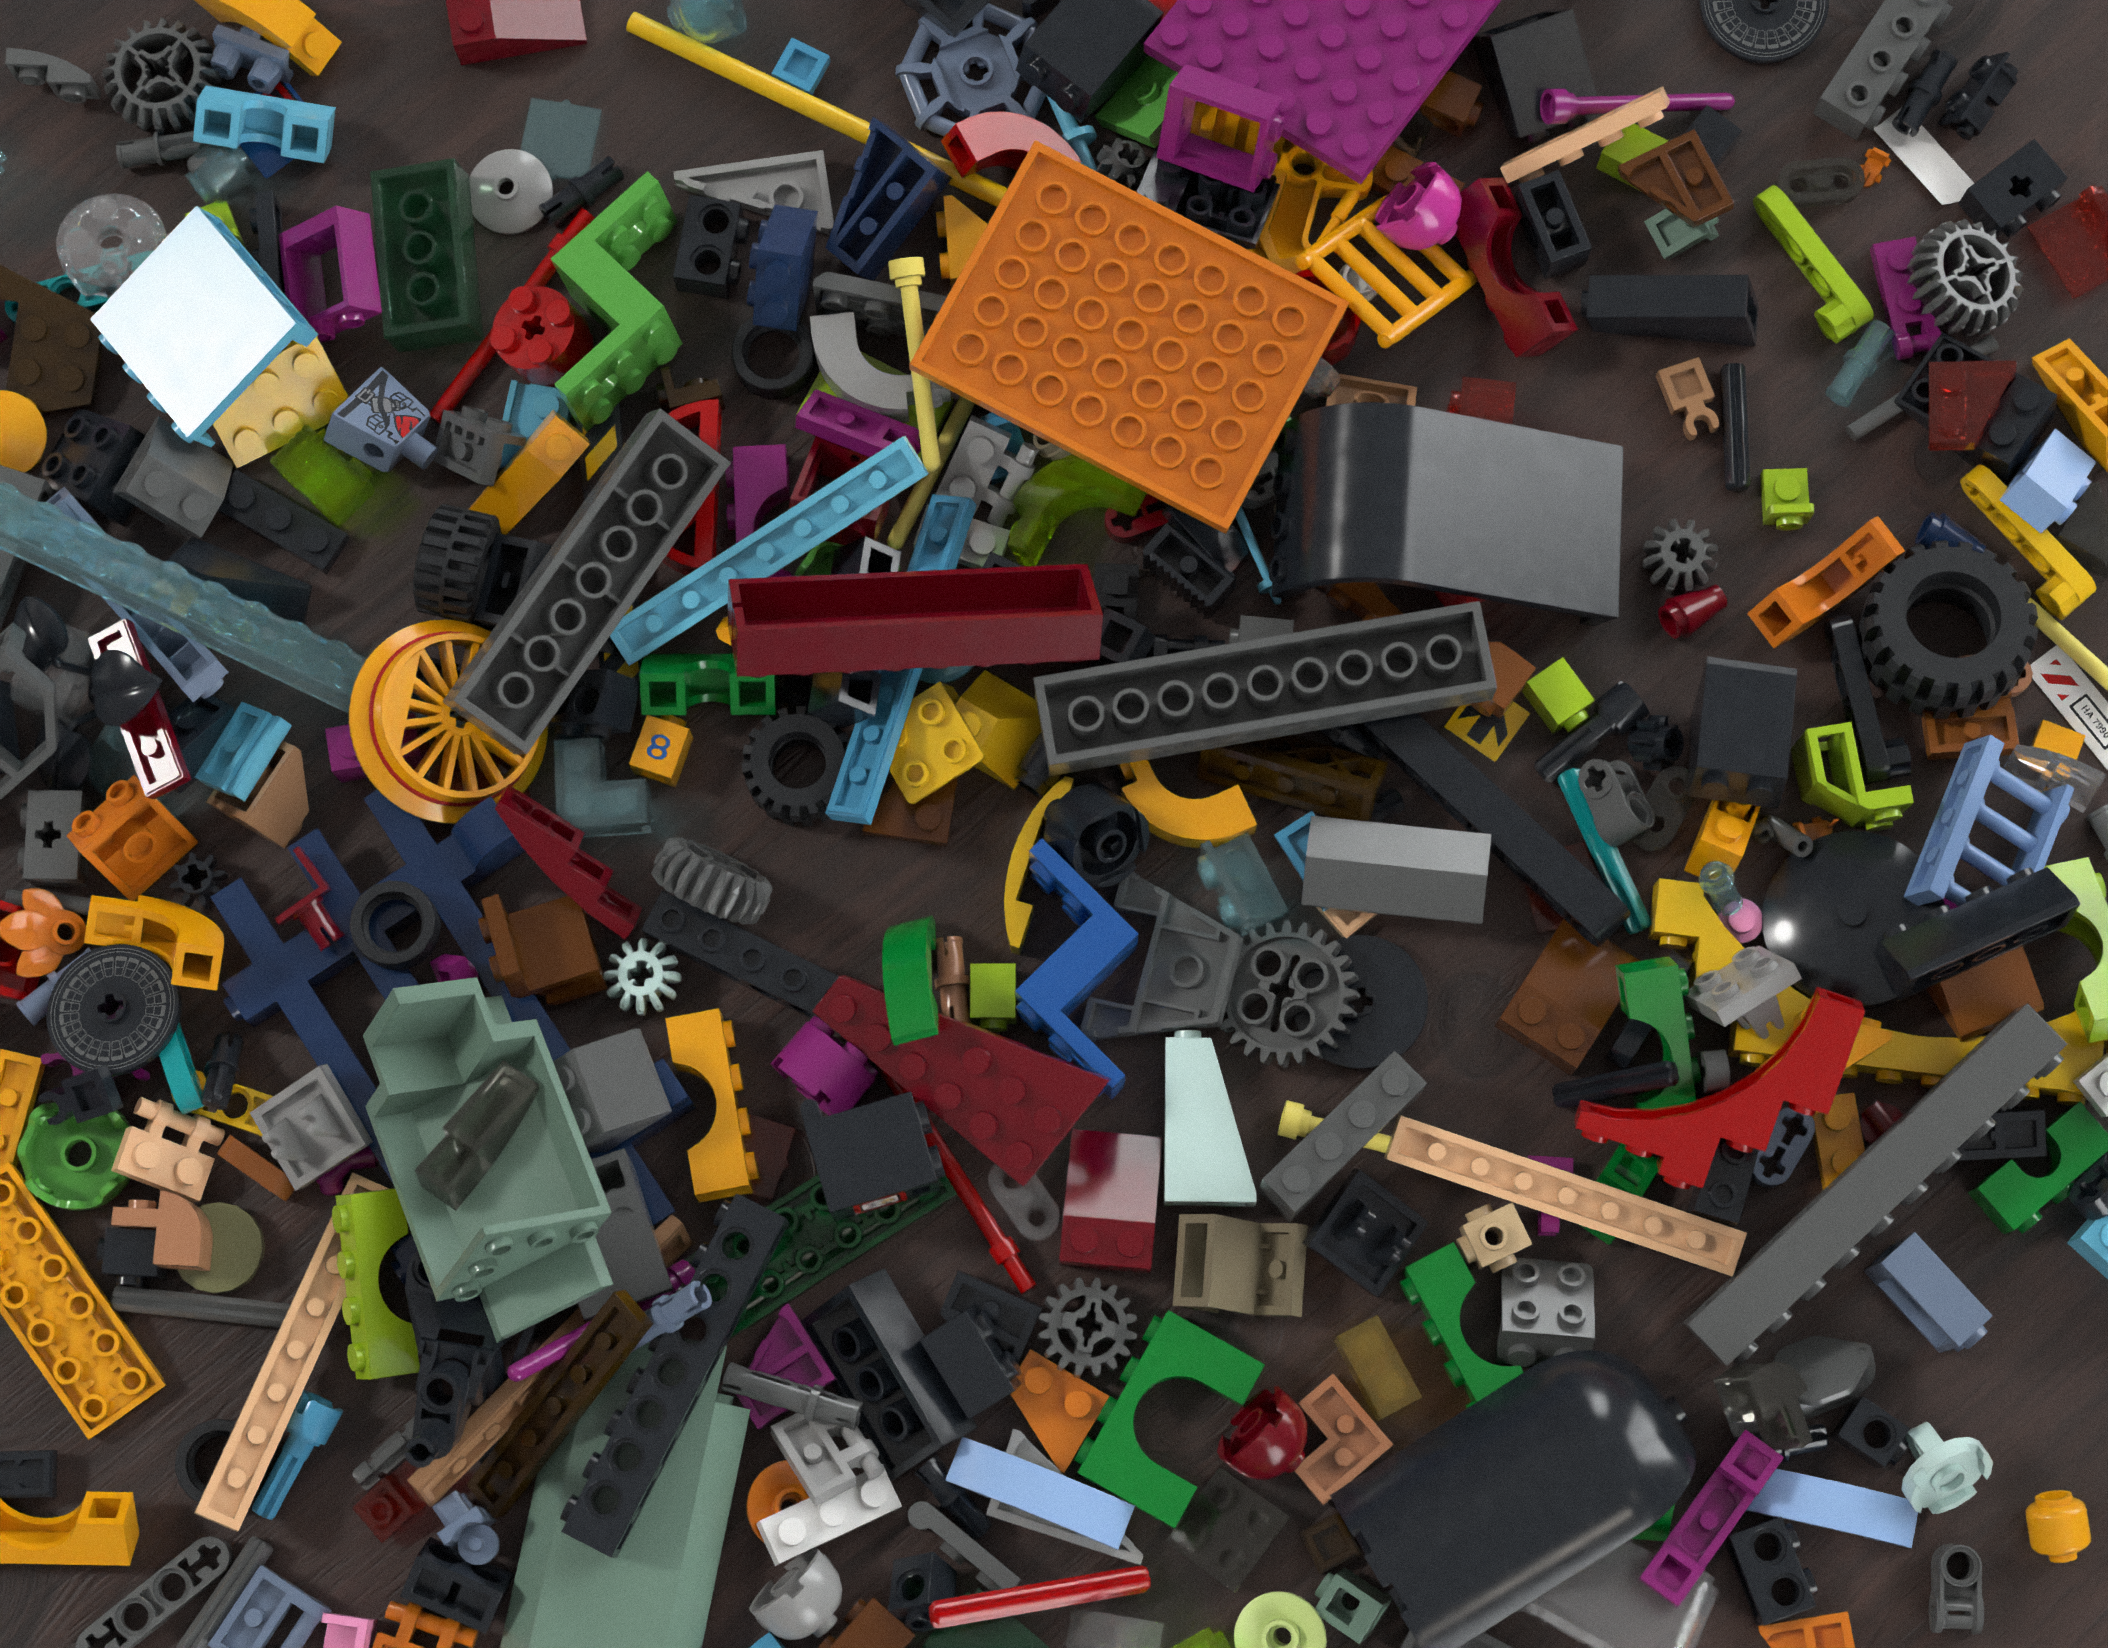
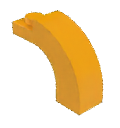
M194 0L220 23L235 22L257 32L274 45L289 50V58L311 76H318L342 43L314 18L316 13L300 0Z
M1148 760L1117 765L1124 781L1132 779L1134 782L1121 788V797L1145 816L1149 831L1163 840L1191 848H1213L1234 843L1256 832L1257 823L1239 785L1207 798L1187 799L1179 797L1164 788L1156 778Z
M91 895L84 943L101 946L128 944L142 947L169 964L173 971L172 985L217 991L224 948V935L212 920L183 905L154 897L139 895L138 901Z

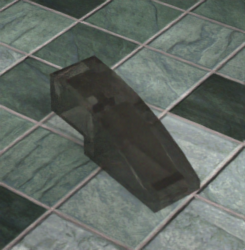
M503 1060L442 1127L445 1137L415 1169L420 1186L456 1211L482 1180L512 1138L540 1089L539 1084Z

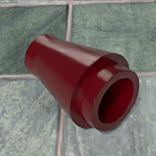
M1716 584L1705 589L1668 598L1665 601V605L1658 610L1661 625L1666 633L1674 639L1681 636L1689 638L1716 613L1727 607V598L1723 590Z

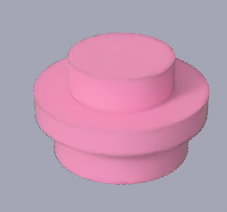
M1737 898L1730 900L1719 911V919L1740 944L1752 941L1762 930V912L1755 903L1748 899Z

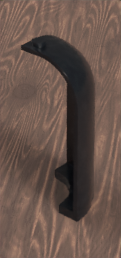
M1580 1350L1556 1355L1533 1366L1331 1494L1330 1497L1353 1537L1356 1536L1366 1554L1364 1557L1383 1588L1390 1584L1394 1586L1388 1592L1401 1611V1617L1421 1648H1459L1659 1520L1671 1509L1687 1488L1696 1465V1451L1690 1437L1681 1425L1688 1420V1417L1674 1396L1665 1400L1649 1376L1637 1365L1623 1357L1603 1351Z

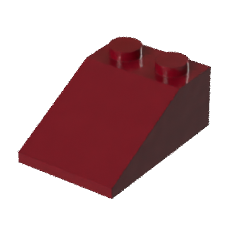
M446 0L453 47L461 66L588 44L580 0Z
M1072 1129L1059 1257L1060 1266L1150 1274L1162 1137Z

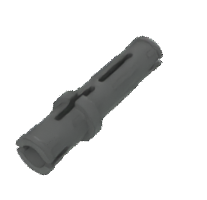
M734 1362L729 1363L723 1379L722 1391L739 1394L766 1404L795 1411L796 1413L803 1414L804 1419L814 1422L816 1418L849 1428L853 1431L858 1424L863 1406L862 1401L824 1391V1386L814 1384L813 1387L802 1385L765 1372L746 1368Z

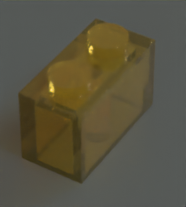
M1378 1315L1340 1334L1333 1340L1377 1422L1422 1398Z

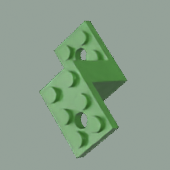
M648 171L551 258L571 297L609 333L554 384L575 421L586 431L590 430L595 424L605 421L611 415L614 407L624 397L638 391L644 384L646 377L659 365H664L671 361L676 355L678 348L683 344L665 307L627 272L639 262L641 255L655 242L664 240L678 222L659 181Z

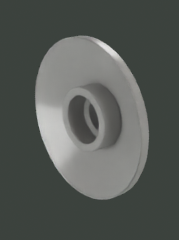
M516 149L496 151L483 158L472 171L467 185V200L474 217L485 228L504 235L520 234L538 225L544 218L539 205L553 197L552 180L545 166L535 156ZM504 182H513L514 189L511 193L507 195L500 193V186Z

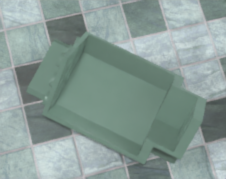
M477 977L393 988L363 1034L380 1085L365 1107L436 1301L455 1298L457 1302H463L479 1295L496 1342L499 1343L614 1285L595 1237L612 1212L537 1019L512 1022L502 995L485 998Z

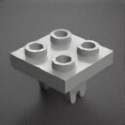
M1758 945L1757 947H1747L1737 952L1732 957V962L1718 971L1712 970L1700 975L1695 979L1694 986L1689 988V994L1684 996L1690 1008L1725 1027L1736 1020L1741 1027L1745 1029L1752 1028L1759 1037L1766 1039L1769 1036L1768 1029L1766 1028L1768 1022L1771 1021V1024L1777 1029L1784 1027L1776 994L1802 978L1793 962Z
M328 1064L318 1066L250 1112L262 1133V1140L268 1143L272 1150V1157L278 1160L295 1191L307 1187L373 1143Z

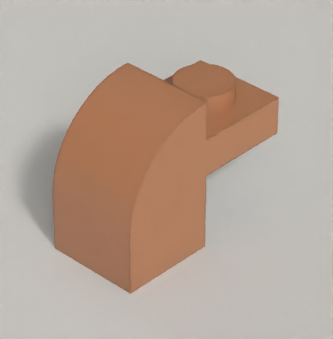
M160 1191L158 1209H156L157 1202L149 1200H129L128 1207H113L112 1226L117 1228L156 1230L154 1265L164 1269L210 1271L213 1246L212 1228L205 1213L193 1202L174 1193Z

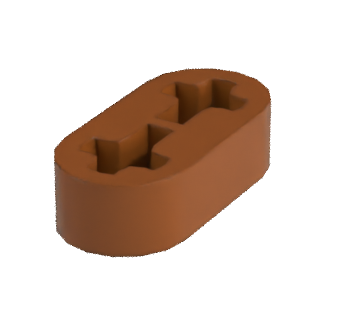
M229 1135L218 1150L217 1154L282 1200L287 1202L295 1191L283 1170L234 1136Z

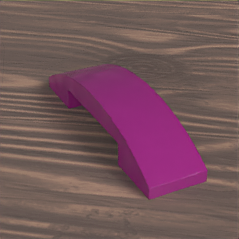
M1745 1429L1639 1577V1580L1678 1608L1705 1570L1707 1564L1784 1457Z

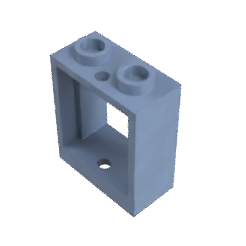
M1915 1232L1896 1240L1863 1270L1939 1353L1951 1349L1959 1352L1964 1347L1969 1349L1988 1332L1983 1325L1993 1315Z

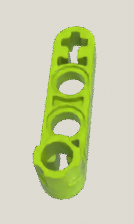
M1772 185L1754 197V208L1761 220L1826 302L1824 306L1814 313L1818 327L1826 338L1831 339L1837 344L1871 321L1874 314L1870 303L1787 195L1779 187Z

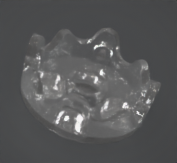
M102 194L76 205L65 216L57 233L56 251L64 275L67 274L83 295H100L110 298L167 238V233L160 216L143 200L124 194ZM110 236H118L123 239L122 243L116 248L106 249L100 246L101 242Z

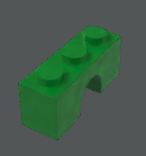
M648 654L643 658L639 673L641 715H686L690 706L701 702H722L731 706V715H776L779 675H767L761 678L750 676L737 677L733 654Z
M2080 1101L2068 1107L2046 1126V1149L2050 1157V1166L2043 1178L2031 1177L2025 1174L2010 1159L2000 1164L1967 1192L2003 1235L2015 1229H2018L2023 1234L2043 1217L2038 1210L2050 1200L2057 1205L2067 1198L2074 1185L2072 1181L2084 1171L2087 1172L2108 1151L2107 1131Z

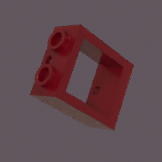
M815 436L791 495L789 509L813 495L821 475L837 479L870 457ZM852 455H856L860 457V459H856ZM893 498L872 510L871 514H866L826 541L847 545L865 536L877 541Z

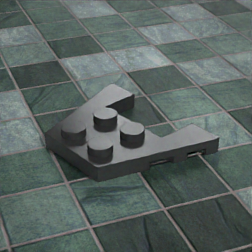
M1132 872L1126 879L1119 882L1113 907L1117 911L1156 919L1133 1006L1089 997L1080 1030L1090 1040H1100L1221 1026L1244 939L1197 909L1173 897L1167 891Z

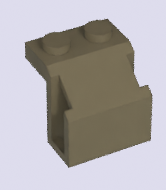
M1179 1214L1173 1306L1211 1313H1218L1219 1310L1263 1317H1302L1306 1246L1303 1244V1241L1307 1237L1308 1225L1298 1223H1257L1218 1214Z

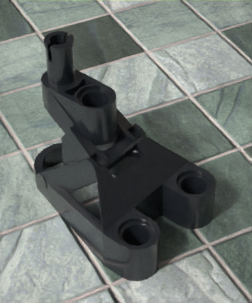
M417 1251L410 1258L405 1284L420 1365L415 1388L417 1400L413 1438L406 1444L405 1448H409V1450L405 1452V1457L412 1466L424 1468L430 1465L434 1459L445 1457L458 1444L471 1406H479L509 1378L505 1372L500 1348L514 1335L499 1343L496 1342L479 1295L463 1302H457L455 1298L436 1301L419 1252ZM544 1320L524 1329L510 1365L530 1354ZM441 1329L482 1335L485 1338L482 1347L439 1340ZM457 1358L459 1360L464 1361L468 1366H470L471 1372H469L468 1368L465 1367L462 1363L457 1362L455 1360L446 1359ZM442 1379L447 1380L451 1384L454 1395L444 1394Z

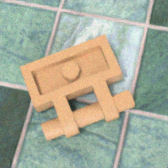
M140 1097L135 1105L134 1114L148 1119L144 1130L133 1126L126 1128L111 1171L159 1190L174 1193L193 1203L201 1201L215 1158L200 1153V1146L203 1141L219 1146L224 1138L225 1130L211 1125V1120L196 1114L191 1117L173 1110V1104L161 1099L153 1102ZM166 1126L185 1133L181 1145L161 1138Z

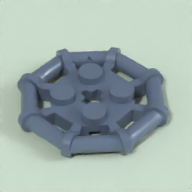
M988 3L972 19L973 27L962 30L955 38L951 35L948 36L944 30L925 17H921L918 20L919 27L902 63L896 66L895 77L901 80L916 117L914 124L921 131L927 129L945 136L955 124V122L940 116L946 108L953 110L960 117H971L981 113L1005 109L1006 112L1022 114L1033 119L1036 118L1046 94L1036 86H1031L1023 106L1014 100L1021 80L1026 81L1022 75L1015 71L1019 60L1014 47L1020 43H1025L1036 31L1038 23L1032 17L1024 18ZM984 20L1010 30L1006 37L1000 34L999 37L992 35L988 32V29L983 28ZM932 40L940 46L939 53L936 59H933L932 64L922 63L924 54ZM971 64H977L979 69L987 68L989 71L983 75V79L980 81L968 79L965 76L970 73L969 66ZM932 79L939 95L929 104L920 80Z

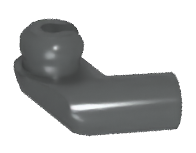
M1774 814L1761 815V820L1755 821L1751 834L1758 843L1766 844L1772 839L1776 844L1798 857H1806L1813 850V841L1810 837Z

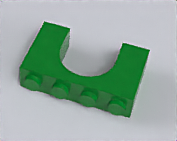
M1168 1310L1163 1319L1156 1315L1152 1319L1142 1337V1340L1149 1343L1141 1359L1132 1355L1119 1379L1126 1383L1123 1392L1118 1400L1112 1396L1108 1398L1097 1418L1104 1426L1096 1440L1087 1436L1074 1461L1081 1464L1077 1472L1078 1475L1175 1529L1197 1486L1156 1464L1142 1451L1136 1440L1133 1427L1134 1412L1138 1402L1149 1389L1161 1382L1172 1379H1185L1196 1382L1235 1405L1242 1407L1265 1364Z

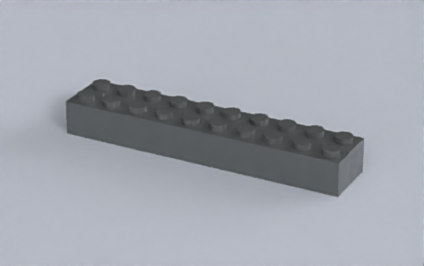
M1480 601L1033 677L1049 776L1490 701L1493 699L1497 689Z
M2028 1003L2014 1009L1746 1262L1733 1277L1728 1279L1692 1313L1683 1324L1721 1364L1728 1366L1733 1361L1740 1366L1759 1348L1754 1340L1761 1333L1767 1330L1769 1333L1772 1332L1774 1334L1793 1316L1788 1308L1797 1299L1800 1298L1802 1301L1805 1300L1807 1302L1827 1284L1822 1276L1832 1266L1836 1270L1838 1268L1840 1270L1843 1269L1861 1252L1856 1244L1865 1235L1869 1238L1872 1236L1874 1238L1877 1237L1894 1221L1895 1218L1890 1212L1899 1203L1902 1206L1906 1204L1909 1206L1928 1189L1929 1186L1923 1180L1932 1172L1936 1175L1940 1172L1943 1174L1960 1159L1963 1154L1957 1149L1966 1140L1971 1143L1974 1140L1977 1142L1997 1123L1991 1117L2000 1108L2004 1112L2008 1108L2011 1110L2030 1092L2025 1084L2031 1078L2035 1077L2038 1080L2050 1074L2064 1060L2059 1052L2067 1043Z

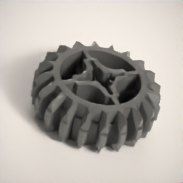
M161 17L157 27L152 28L150 22L143 19L142 31L136 33L133 28L127 27L129 39L126 42L115 39L114 42L119 52L106 53V61L110 67L102 69V75L106 82H108L104 85V91L108 98H112L111 106L115 112L123 113L122 117L126 123L132 125L137 122L140 130L145 132L154 125L155 130L161 132L162 135L167 125L171 124L175 131L181 132L182 121L187 119L189 123L195 125L197 98L206 85L214 87V85L221 83L219 72L212 69L210 63L213 56V47L208 40H201L202 36L197 29L192 27L187 30L185 24L179 20L170 28L168 21ZM192 58L194 70L191 81L187 86L184 84L182 76L187 70L185 65ZM136 67H138L142 75L136 83L138 86L137 90L131 94L132 75ZM173 98V99H171V100L161 102V101H163V100H165V99Z
M1966 218L1956 223L1950 220L1949 222L1942 223L1935 230L1931 229L1923 236V240L1914 247V250L1911 252L1913 258L1907 265V268L1913 274L1910 276L1907 284L1917 288L1912 300L1922 301L1924 308L1921 315L1931 313L1935 317L1934 327L1946 323L1949 335L1961 331L1965 338L1976 333L1981 336L2005 323L2020 304L2018 298L2021 296L2024 288L2018 282L2024 273L2014 268L2019 257L2008 254L2006 250L2009 242L2000 243L1996 240L1997 230L1985 233L1982 222L1970 225Z
M683 837L668 838L654 860L655 865L651 874L658 885L663 886L666 891L673 893L677 898L690 903L691 906L698 907L705 913L709 912L719 918L728 919L733 923L739 922L743 925L757 923L771 900L769 897L773 887L765 876L760 875L757 870L750 868L746 863L740 862L733 856L713 849L706 844H700Z

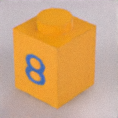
M647 715L629 762L633 773L676 787L694 739L690 729L685 727L686 722L673 715H660V718Z

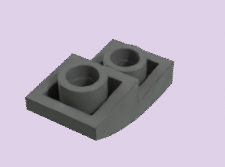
M17 48L6 49L5 65L15 79L21 83L40 86L47 81L57 98L69 103H84L86 99H100L101 91L91 75L72 63L37 51Z

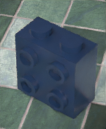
M774 204L769 220L761 221L758 243L753 242L749 260V268L756 269V280L750 281L747 295V306L754 307L753 325L790 331L797 330L812 288L818 211Z

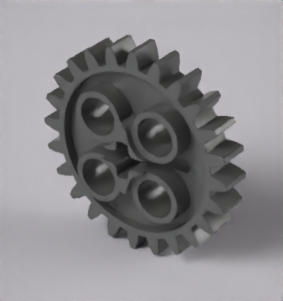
M1285 920L1282 932H1278L1270 922L1266 923V936L1263 937L1253 929L1249 930L1252 943L1248 946L1244 943L1242 944L1224 1016H1228V1018L1219 1026L1220 1029L1225 1033L1236 1030L1231 1037L1230 1043L1237 1048L1247 1042L1244 1054L1250 1059L1261 1050L1260 1062L1266 1066H1269L1275 1055H1277L1278 1064L1282 1068L1288 1067L1290 1056H1294L1297 1063L1301 1066H1306L1307 1052H1311L1321 1060L1323 1058L1320 1047L1322 1044L1326 1043L1335 1049L1338 1047L1336 1040L1332 1036L1335 1031L1349 1034V1029L1342 1023L1343 1017H1357V1013L1347 1006L1348 1001L1360 999V994L1357 991L1348 988V985L1359 980L1358 976L1354 972H1344L1351 965V958L1348 955L1336 957L1342 946L1336 940L1325 946L1328 934L1322 929L1311 938V927L1305 922L1300 926L1297 933H1295L1294 926L1289 920ZM1299 956L1300 962L1292 973V961L1294 957ZM1272 957H1280L1281 967L1279 971L1270 977L1263 976L1262 966L1265 961ZM1313 969H1322L1324 976L1321 984L1312 989L1305 988L1304 978L1306 974ZM1290 987L1295 992L1292 998L1285 997L1282 1001L1277 997L1279 991H1287ZM1257 1000H1266L1268 1007L1265 1015L1260 1019L1251 1020L1249 1018L1250 1006ZM1302 1011L1309 1012L1310 1023L1308 1027L1303 1031L1293 1032L1291 1029L1293 1017ZM1279 1018V1029L1277 1032H1272V1026Z

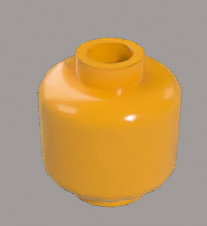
M2066 1490L2042 1492L2037 1494L2035 1502L2027 1507L2025 1515L2030 1545L2035 1552L2049 1556L2050 1562L2065 1563L2078 1558L2077 1552L2082 1551L2090 1544L2091 1534L2086 1506L2082 1500L2074 1498L2072 1492Z

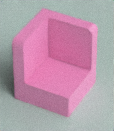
M323 1613L321 1622L327 1623L323 1648H372L378 1619L337 1613Z

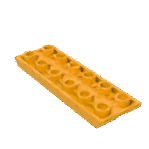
M8 1161L0 1167V1314L87 1439L90 1440L164 1388L166 1383L118 1312L112 1308V1304L37 1196L28 1190L21 1173Z

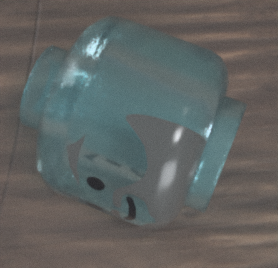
M207 144L188 159L187 168L189 172L184 176L205 203L212 200L215 203L223 204L249 185L250 175L246 168L252 162L240 146L235 149Z

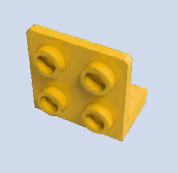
M941 681L912 699L889 769L907 802L911 804L917 803L985 759L984 752L956 706L959 696L952 686Z

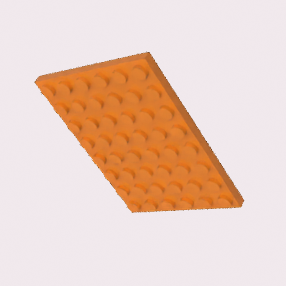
M1035 140L911 360L909 369L1226 534L1350 302Z

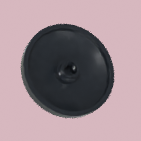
M1846 831L1819 837L1813 840V850L1808 856L1798 857L1792 854L1784 861L1773 876L1764 898L1762 929L1767 950L1795 964L1802 979L1792 984V988L1811 1000L1816 987H1820L1862 1001L1865 1010L1879 1008L1899 1000L1875 954L1879 942L1883 940L1881 935L1887 930L1903 923H1907L1908 927L1911 928L1925 922L1923 918L1925 914L1945 905L1944 899L1917 906L1904 898L1919 859L1916 853L1900 842L1883 835L1863 831Z

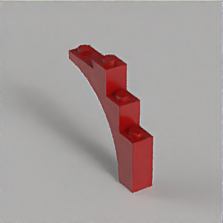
M1816 987L1802 1019L1783 1045L1753 1073L1723 1091L1690 1103L1654 1109L1615 1108L1580 1100L1575 1115V1128L1582 1130L1581 1135L1594 1142L1606 1144L1610 1139L1626 1144L1625 1149L1640 1157L1651 1158L1652 1154L1659 1155L1657 1160L1658 1174L1663 1175V1180L1672 1186L1681 1189H1690L1691 1185L1703 1188L1720 1138L1726 1139L1725 1143L1731 1148L1742 1152L1751 1153L1753 1148L1765 1152L1783 1101L1789 1102L1788 1107L1804 1115L1815 1116L1816 1111L1829 1115L1865 1014L1863 1003L1860 1000Z

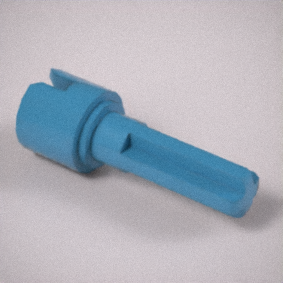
M303 1390L287 1424V1431L290 1434L252 1506V1510L256 1514L270 1520L275 1518L302 1465L307 1461L314 1446L319 1447L321 1444L325 1445L343 1413L342 1409H333L331 1401L310 1391Z

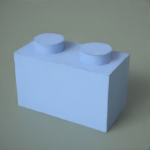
M2055 428L2027 456L2000 498V501L2039 533H2042L2054 521L2061 525L2077 507L2075 501L2083 495L2092 483L2087 476L2096 461Z

